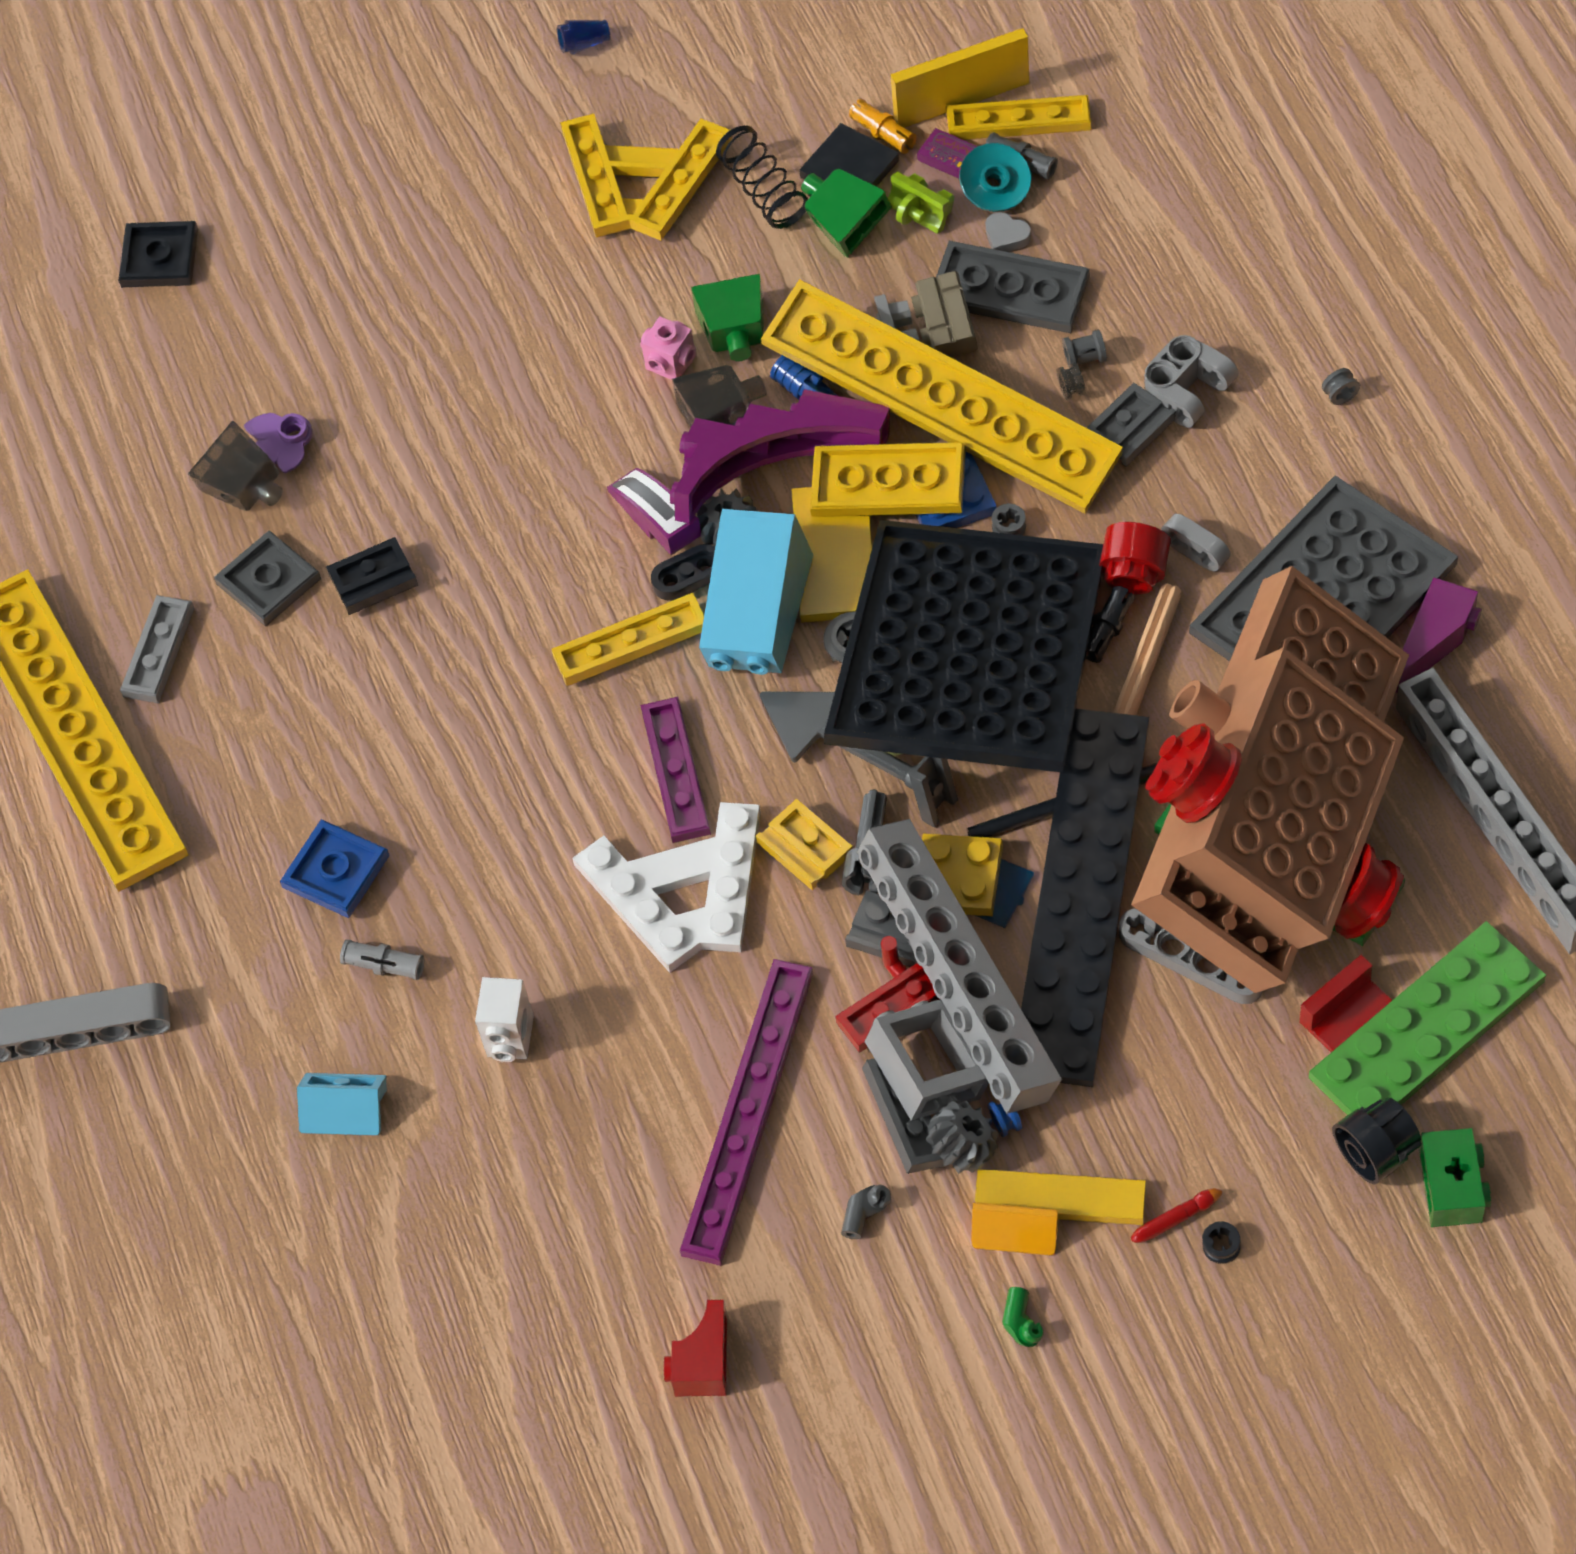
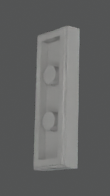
M156 595L120 689L123 697L159 703L194 611L192 601Z

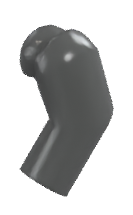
M879 1184L869 1186L852 1195L848 1200L841 1234L849 1239H860L865 1219L884 1210L890 1203V1190L886 1186Z

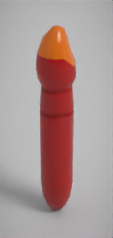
M1212 1188L1199 1192L1193 1199L1177 1205L1137 1228L1131 1236V1241L1142 1243L1151 1240L1188 1220V1218H1191L1199 1211L1208 1210L1221 1197L1222 1191Z

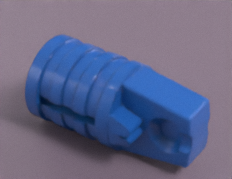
M783 355L778 358L771 369L770 378L778 382L779 385L793 394L798 400L804 389L837 396L835 392L822 382L823 377Z

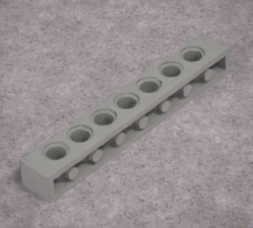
M1434 668L1399 684L1396 702L1397 712L1569 955L1576 952L1575 864Z
M910 819L869 828L857 851L860 863L870 874L880 898L886 902L894 916L898 930L904 934L914 951L917 963L923 967L929 977L936 996L942 1000L949 1012L953 1026L961 1033L969 1047L973 1061L981 1068L989 1082L993 1096L999 1100L1006 1114L1047 1103L1062 1079Z

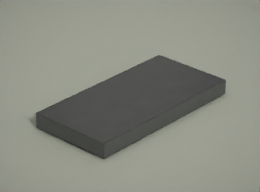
M949 241L936 276L938 277L941 274L952 271L958 272L969 313L1071 334L1090 277V268Z

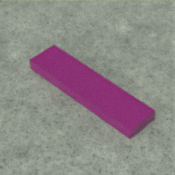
M674 697L640 705L672 843L711 835L679 698Z

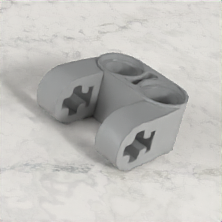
M1181 335L1173 338L1148 364L1145 369L1144 389L1161 400L1164 407L1169 410L1172 408L1176 411L1174 422L1190 428L1201 418L1205 409L1198 397L1187 389L1198 378L1211 387L1224 391L1234 382L1239 373L1236 365L1222 353L1196 340L1194 337Z

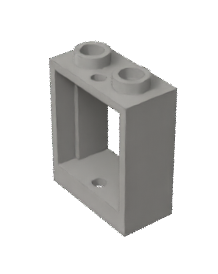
M941 999L933 1002L921 1001L911 1008L899 1012L886 1011L877 1016L873 1021L865 1043L911 1121L937 1113L944 1105L952 1101L960 1104L965 1100L969 1103L980 1100L989 1082L981 1068L973 1061L969 1047L961 1033L953 1026L952 1018ZM931 1028L957 1072L924 1081L898 1037Z

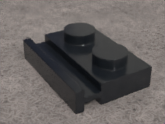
M396 537L326 566L348 615L418 586L416 576L412 572L410 564Z

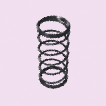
M743 125L729 130L718 142L716 148L718 159L723 162L729 171H732L733 178L742 184L743 191L752 197L753 204L757 208L762 209L763 217L772 228L783 229L795 224L806 212L804 207L808 200L803 192L796 191L797 184L794 181H785L787 171L784 168H775L777 158L774 155H766L767 145L765 143H756L757 132L751 126ZM740 132L739 134H737L736 136H734L733 139L728 143L727 147H726L725 150H724V154H723V157H722V156H721L722 146L725 144V142H726L731 136H733L734 134ZM746 133H752V140L747 148L735 157L726 158L727 150L738 137ZM762 145L764 147L763 155L754 161L751 166L736 169L738 161L745 158L755 146ZM772 158L774 160L772 169L760 179L745 182L749 171L763 159ZM734 163L733 168H730L728 164ZM779 170L784 173L782 181L772 190L763 194H755L760 182L772 172ZM746 171L743 181L736 176V172ZM756 183L752 194L746 189V185ZM791 183L794 186L792 192L780 196L773 202L771 207H765L769 196L779 189L780 186ZM766 196L763 206H760L756 202L755 197ZM800 196L803 198V204L797 212L781 220L772 219L776 208L787 203L792 197Z

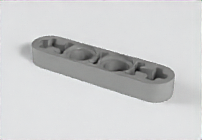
M1137 909L1126 911L1121 916L1119 921V938L1129 949L1236 1003L1251 1004L1261 996L1262 991L1254 993L1247 987H1244V989L1238 988V981L1228 974L1226 981H1222L1225 978L1226 972L1220 968L1213 973L1202 972L1198 968L1197 963L1205 957ZM1139 923L1144 925V932L1138 931L1136 935L1130 933V926L1135 928ZM1151 937L1155 938L1154 945L1150 944ZM1175 939L1184 945V950L1177 955H1169L1162 950L1161 946L1165 941Z

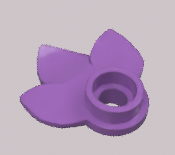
M266 413L249 420L244 424V428L258 441L251 449L247 463L250 466L263 469L277 464L283 473L294 470L305 457L304 446L312 438L313 431L310 422L305 417L295 413L287 414L283 417L274 413ZM299 431L298 434L289 436L291 432Z

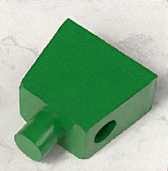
M841 169L834 170L825 181L815 173H811L801 185V191L810 197L804 207L811 220L846 258L852 254L892 208L885 191Z
M754 274L692 286L695 313L712 351L721 352L728 350L731 360L737 362L747 360L752 354L750 346L761 344V337L764 334L763 295L760 275Z

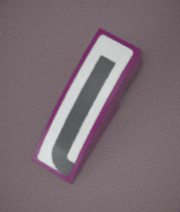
M638 467L607 487L612 497L650 539L655 537L671 556L701 536L700 523L697 516L695 515L690 523L675 521V505L670 503L671 491L656 478Z

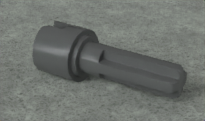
M875 789L870 790L869 793L864 795L856 847L846 854L842 877L844 889L858 896L863 893L864 883H869L870 892L878 893L874 881L868 871L861 865L857 853L869 828L881 826L884 822L887 796L885 793L878 792Z

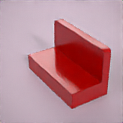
M1359 955L1301 1004L1299 1023L1330 1052L1334 1051L1392 1001L1390 997L1371 981L1373 965L1362 955Z

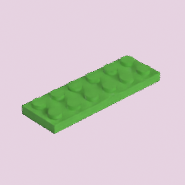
M1486 921L1309 1071V1079L1347 1115L1361 1107L1365 1109L1380 1099L1392 1098L1402 1105L1545 982L1546 974Z

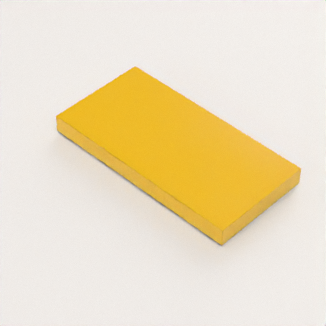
M1024 28L890 74L895 122L905 128L947 113L946 105L976 103L1030 84L1028 35Z
M965 443L815 446L810 500L811 516L962 513Z
M811 487L792 488L793 514L796 515L813 553V559L800 603L801 623L833 620L841 614L856 612L872 551L870 516H811Z

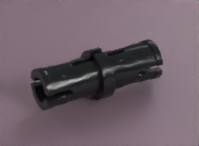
M1114 586L1102 611L1094 615L1093 627L1091 628L1087 648L1089 654L1086 657L1091 662H1101L1111 640L1119 635L1123 629L1121 622L1131 604L1135 601V596L1132 592L1125 598L1128 589L1124 587Z

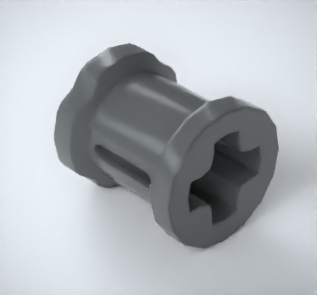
M1099 329L1093 330L1092 335L1073 340L1069 337L1062 338L1063 351L1069 370L1076 369L1079 364L1099 360L1100 363L1107 361L1105 344Z

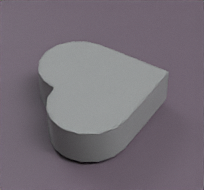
M1003 212L993 213L986 219V235L991 249L1010 252L1022 249L1029 244L1031 240L1030 226L1025 221L1019 219L1012 220L1008 214Z

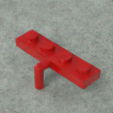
M886 936L881 940L883 965L892 975L893 979L835 1016L836 1024L859 1053L868 1048L865 1039L873 1025V1021L880 1014L886 1011L899 1012L909 1009L921 1001L933 1002L940 1000L936 996L933 984L922 966L916 963L907 969L900 961L897 940L892 936Z

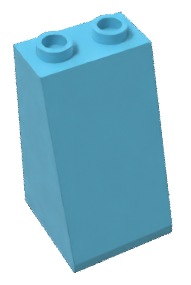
M722 509L699 648L709 667L719 671H730L731 669L748 670L759 675H764L768 672L782 673L813 559V553L795 514Z

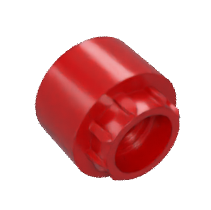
M1118 522L1109 525L1106 528L1099 564L1102 566V572L1105 574L1104 579L1111 588L1114 586L1124 587L1128 589L1127 594L1131 592L1133 594H1146L1152 591L1153 586L1161 582L1165 577L1171 545L1170 536L1159 528L1138 522Z

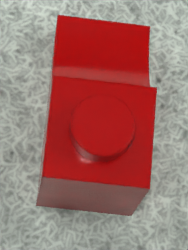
M724 1299L707 1300L706 1310L698 1327L681 1341H672L671 1356H664V1381L671 1382L675 1397L726 1396L728 1314Z

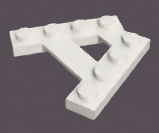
M720 802L715 837L628 862L603 835L572 858L573 863L669 973L701 950L741 952L757 842L756 834H758L761 813L760 806L756 804ZM709 880L706 904L703 908L675 915L658 896L661 893Z

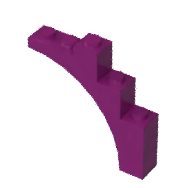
M804 389L798 403H792L790 411L750 403L744 417H739L735 426L695 418L689 432L684 431L680 440L679 451L681 454H684L682 477L679 482L675 481L670 492V503L675 505V521L690 523L703 503L718 489L738 476L770 463L814 455L815 446L886 444L890 433V408L880 404Z

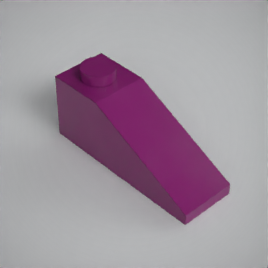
M1433 577L1403 647V650L1409 654L1399 684L1429 670L1463 643L1468 629L1475 631L1482 611L1481 608L1476 607L1478 591Z

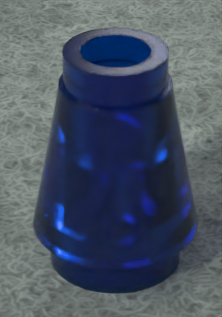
M565 20L564 24L557 25L558 43L563 53L570 52L573 55L604 41H609L610 29L607 20Z

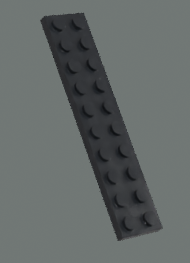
M1076 708L1064 770L1059 775L1021 1010L1062 1079L1060 1083L1094 1087L1149 729V717Z

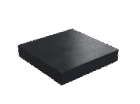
M840 123L799 169L800 178L805 180L808 175L815 173L825 181L834 170L841 169L877 187L899 162V152Z
M196 221L126 223L118 278L121 288L191 286L198 235Z

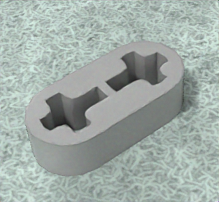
M1181 514L1172 515L1161 527V530L1170 536V546L1209 571H1218L1230 557L1229 548L1220 538Z

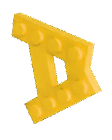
M594 113L560 122L562 134L596 238L631 228L662 241L718 161L716 155L718 142L730 129L700 118L681 147L677 149L604 145ZM732 136L722 146L721 155L728 143L733 139ZM615 175L659 178L644 199H628L621 197Z

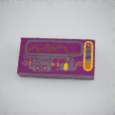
M935 128L917 152L918 161L959 179L960 167L964 158L978 146Z

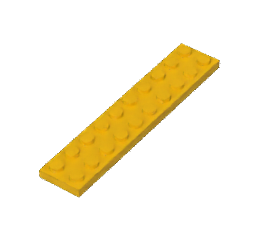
M801 279L798 280L761 337L762 345L875 404L890 408V412L949 443L964 442L966 452L1086 514L1123 453V447Z
M26 569L0 582V678L118 892L189 856L183 842L29 570Z

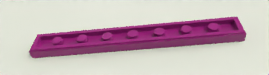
M773 959L680 1248L682 1257L719 1266L722 1265L813 977L812 967Z

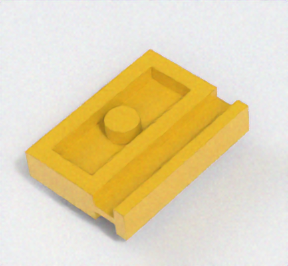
M795 799L768 824L769 827L765 831L756 834L757 844L812 891L817 887L816 884L821 879H826L845 862L846 854L853 849L850 843L798 799Z

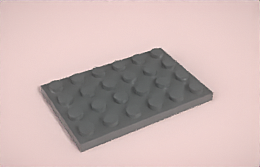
M1335 475L1190 624L1189 634L1230 661L1263 579L1293 566L1386 638H1389L1423 602L1433 577L1443 580L1457 565L1458 556Z

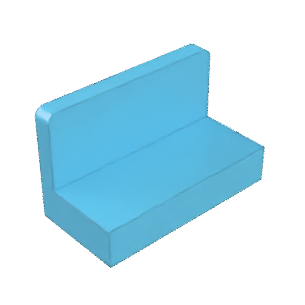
M306 1073L297 1086L299 1131L312 1134L378 1135L381 1131L380 1101L387 1091L386 1075Z

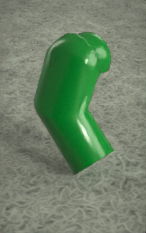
M1010 1287L1008 1289L1002 1325L1019 1345L1033 1347L1042 1339L1044 1335L1043 1327L1040 1323L1035 1324L1025 1314L1029 1291L1021 1287Z

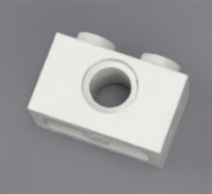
M482 977L475 1023L487 1057H492L500 1062H512L515 1059L527 1060L534 1015L523 980Z

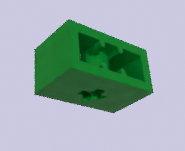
M1473 1129L1421 1133L1422 1145L1418 1151L1431 1228L1482 1223L1485 1208L1491 1207V1192L1489 1183L1481 1182L1479 1168H1484L1485 1165L1482 1143H1475ZM1453 1174H1457V1178L1459 1181H1455V1177Z

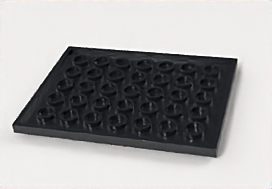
M879 520L824 731V745L1063 773L1102 578V566L1099 564L1103 544Z

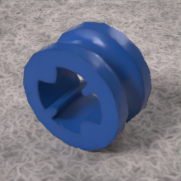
M988 1103L990 1116L1002 1138L1008 1136L1010 1129H1015L1016 1131L1022 1129V1123L1017 1111L1006 1114L1001 1103Z

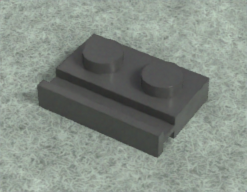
M1132 383L1087 429L1122 446L1123 453L1119 459L1127 467L1175 420L1176 411L1172 408L1170 410L1163 406L1161 400L1136 383Z
M866 890L852 922V928L845 938L846 947L882 958L881 940L886 936H892L897 940L900 961L905 966L912 967L917 963L914 951L904 934L898 930L895 918L886 902L880 898L879 894Z

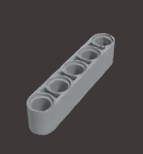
M145 983L0 1009V1063L164 1033L170 1028L167 988L159 983Z

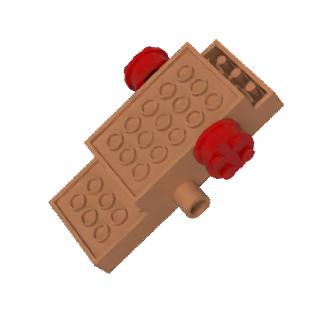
M1293 566L1263 579L1217 694L1199 680H1192L1176 695L1169 712V717L1187 730L1178 737L1175 735L1170 736L1163 743L1159 751L1161 758L1145 786L1151 798L1159 804L1170 803L1171 808L1131 906L1254 993L1285 984L1298 949L1329 939L1334 925L1335 930L1346 939L1357 938L1373 927H1382L1391 916L1392 910L1390 907L1404 880L1400 867L1390 860L1380 861L1377 859L1374 848L1366 843V839L1404 740L1402 735L1384 723L1409 654Z

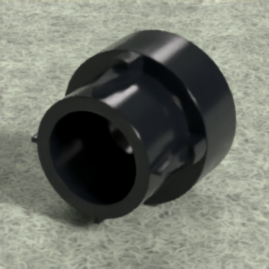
M1392 1098L1380 1099L1365 1109L1363 1107L1356 1109L1332 1127L1335 1142L1344 1158L1359 1176L1373 1185H1376L1396 1171L1400 1165L1408 1160V1155L1422 1145L1421 1136L1415 1122L1409 1113Z

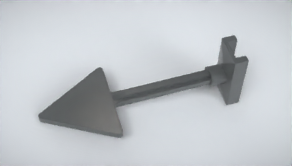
M835 692L760 693L761 701L792 762H797L818 738L824 739V731ZM838 746L904 781L905 785L914 791L922 821L934 828L939 823L936 809L945 800L955 805L958 801L947 759L924 757L918 765L912 766L887 752Z

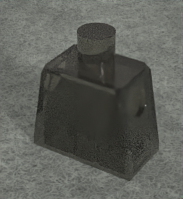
M728 365L672 379L677 406L690 428L695 418L735 426L737 419L744 417L752 401L767 396V391L760 375L740 381L733 368Z
M233 420L188 472V476L199 490L243 511L250 510L259 499L268 506H273L279 501L283 493L282 487L274 483V480L279 475V470L275 464Z

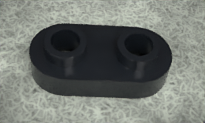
M700 544L656 565L651 572V583L654 593L663 600L672 601L709 585L715 547L709 544ZM703 566L710 567L704 571L700 570V568ZM670 582H675V583H677V584L672 585V586H666V584H668V583H670Z

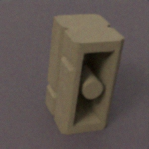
M952 271L941 274L936 278L930 277L917 281L915 285L918 295L912 296L911 299L916 318L924 316L926 328L920 329L923 343L951 358L957 354L963 355L976 351L978 349L958 272Z

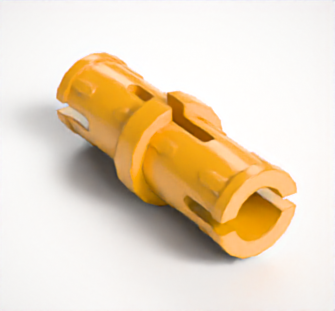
M864 99L857 100V104L861 108L855 103L850 108V119L855 120L870 130L872 137L875 139L885 140L902 154L909 152L905 145L910 149L914 147L917 140L916 134L895 122L894 116L890 113L880 112Z

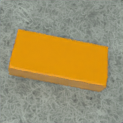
M973 1203L971 1236L973 1248L1049 1256L1056 1253L1058 1211L1055 1209Z

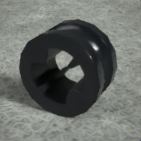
M1215 1222L1204 1230L1202 1245L1206 1257L1212 1262L1226 1264L1232 1262L1239 1255L1241 1250L1240 1234L1232 1224ZM1221 1235L1228 1236L1230 1248L1226 1250L1222 1246V1251L1215 1250L1212 1238L1217 1236L1218 1239H1221Z

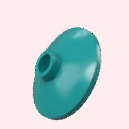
M987 143L974 148L964 158L960 167L959 181L963 193L975 206L986 211L1003 212L1013 209L1024 200L1030 189L1031 172L1024 157L1012 147L1000 143ZM994 178L999 182V186H991L987 183V180Z

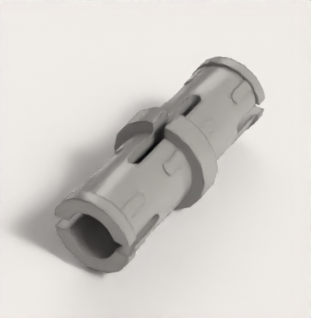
M347 939L341 948L340 963L371 969L376 975L384 976L386 973L419 980L424 968V955L392 950L391 946L381 943L377 947Z

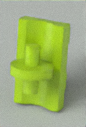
M898 171L891 176L892 188L888 199L892 209L897 211L896 220L903 225H907L913 220L936 234L943 231L946 217L953 208L954 195L944 189L937 193L927 188L928 184L925 178L916 173L909 177Z

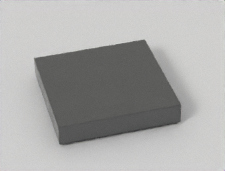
M270 530L214 576L216 584L264 626L272 622L321 579L319 571Z

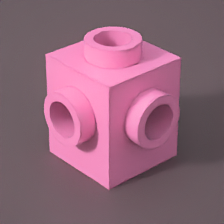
M659 316L652 328H647L641 338L640 346L643 351L646 369L675 382L679 381L696 356L692 330L679 321H670Z

